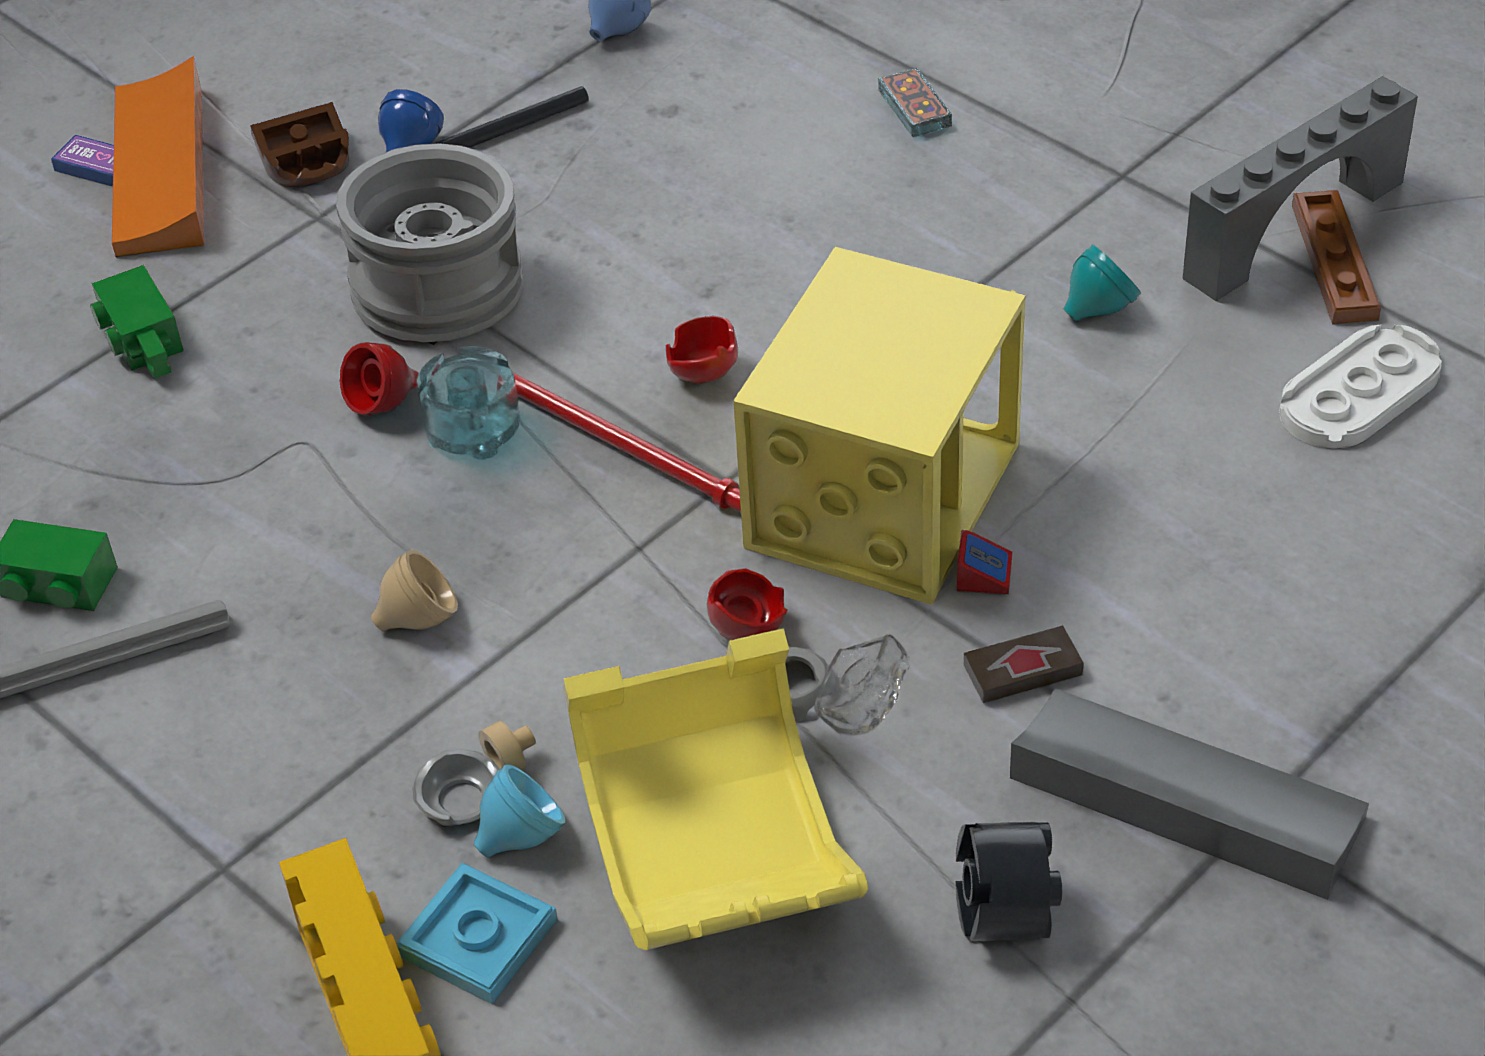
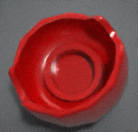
M713 315L697 317L676 327L673 347L671 348L670 344H666V358L670 371L680 380L697 384L708 383L726 375L738 358V343L731 322L727 318Z
M747 568L726 571L714 581L710 587L706 603L710 622L721 636L730 640L777 630L788 611L784 607V589L773 586L764 575Z

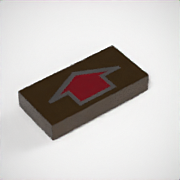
M1062 625L965 652L963 665L982 702L986 703L1082 676L1084 662Z

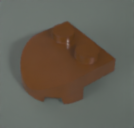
M333 102L250 125L251 135L268 176L277 184L287 187L309 185L332 178L343 172L348 166V132L346 128L343 129Z

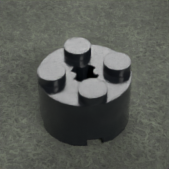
M1000 822L962 825L956 846V862H964L962 881H955L956 900L961 928L965 936H970L969 941L1040 940L1042 938H1050L1052 930L1050 907L1061 905L1062 881L1059 871H1050L1048 857L1052 851V832L1048 822Z

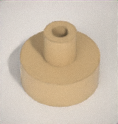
M497 721L479 731V741L484 754L491 758L500 769L504 765H512L520 770L526 768L523 751L536 744L535 737L527 725L512 732L504 722Z

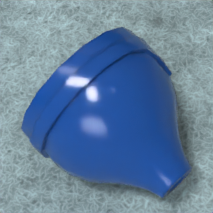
M396 89L388 92L380 104L378 127L386 146V152L413 145L432 144L443 128L444 114L440 107L430 98L418 92Z

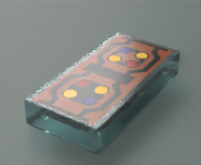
M918 68L878 78V91L912 137L952 126L951 112Z

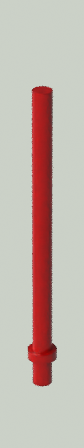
M513 372L507 373L503 378V389L712 497L713 503L720 508L727 509L731 507L741 512L739 485L730 478L721 480Z

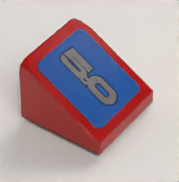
M961 530L957 564V591L1009 594L1013 552L974 532Z

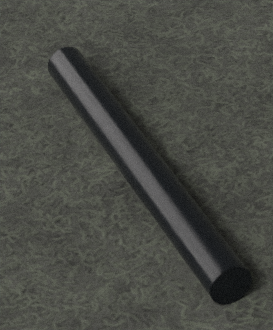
M580 86L432 144L458 145L470 148L589 101L588 93L583 86Z

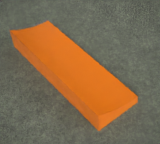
M194 56L158 76L132 84L115 86L112 246L115 257L204 245L202 89Z

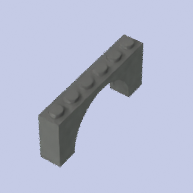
M1382 76L1191 191L1182 279L1215 301L1249 280L1250 269L1258 245L1276 212L1303 180L1330 161L1339 158V182L1372 202L1401 185L1404 180L1418 96L1401 87L1396 82Z

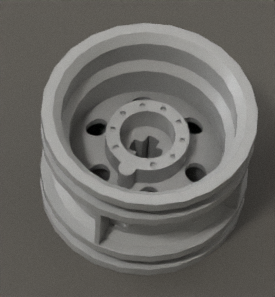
M413 145L394 149L371 158L358 166L344 180L337 194L336 205L337 214L340 219V233L347 247L349 258L347 277L350 285L351 301L355 312L367 325L382 334L401 340L418 342L448 341L470 336L491 327L503 319L517 304L523 290L521 253L517 245L514 183L509 172L496 159L481 151L458 145Z

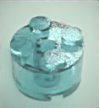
M478 346L459 348L460 355L446 359L443 352L430 359L422 367L417 377L418 396L428 443L434 448L458 455H471L478 460L494 457L498 453V447L509 441L520 425V409L513 371L508 366V360L497 351Z

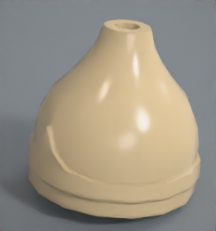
M411 549L400 555L385 572L380 584L378 603L371 614V620L381 631L395 628L428 629L441 624L457 611L458 602L455 592L440 569L425 555Z

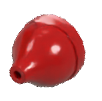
M365 342L352 346L344 356L340 367L339 383L346 405L353 412L368 416L384 413L399 406L406 398L408 392L417 388L420 381L418 372L411 369L404 357L395 351L392 346L386 344Z

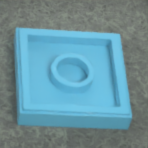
M461 863L396 944L402 959L493 1004L558 920L555 907Z

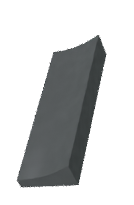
M1056 688L1033 722L1011 743L1010 778L1326 900H1328L1366 819L1369 803Z

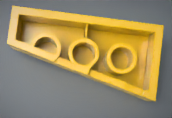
M343 838L280 861L279 866L299 933L346 1055L441 1056L430 1024L419 1027L415 1014L422 1012V1008L411 978L401 981L397 969L403 967V962L392 933L384 936L380 925L385 923V919L374 890L367 893L347 839Z

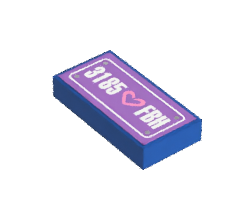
M74 135L51 158L54 171L113 186L114 145Z

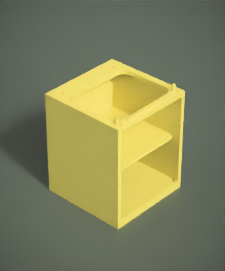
M835 247L733 401L744 549L932 605L958 558L961 530L972 532L1019 446L1025 295L1018 294L1014 290L1007 291ZM1001 346L998 422L984 424L963 418L964 409Z

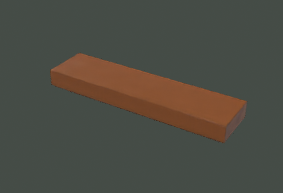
M1327 190L1293 193L1292 208L1332 324L1379 321L1381 306L1339 191Z

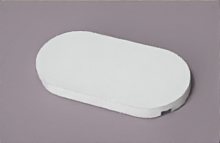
M1394 324L1393 330H1381V325H1372L1360 329L1285 385L1279 409L1282 424L1297 439L1321 448H1347L1362 443L1436 386L1440 378L1442 363L1439 358L1440 350L1433 339L1409 326Z

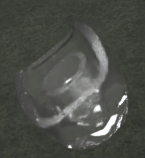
M887 634L861 644L839 649L826 671L816 698L814 710L820 719L840 735L854 736L873 731L896 704L904 675L907 669L911 668L910 658L904 646L894 636Z

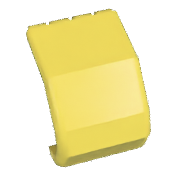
M784 628L730 640L726 656L626 679H622L619 666L564 678L563 689L578 765L607 876L617 908L634 944L639 949L649 950L861 898L867 893L868 884L865 872L834 839L804 755L793 714L785 665L789 646Z

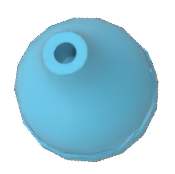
M504 765L495 773L493 780L484 790L480 803V825L474 840V846L488 858L504 851L530 849L541 845L550 836L559 832L565 824V816L554 799L534 779L519 768L512 765Z

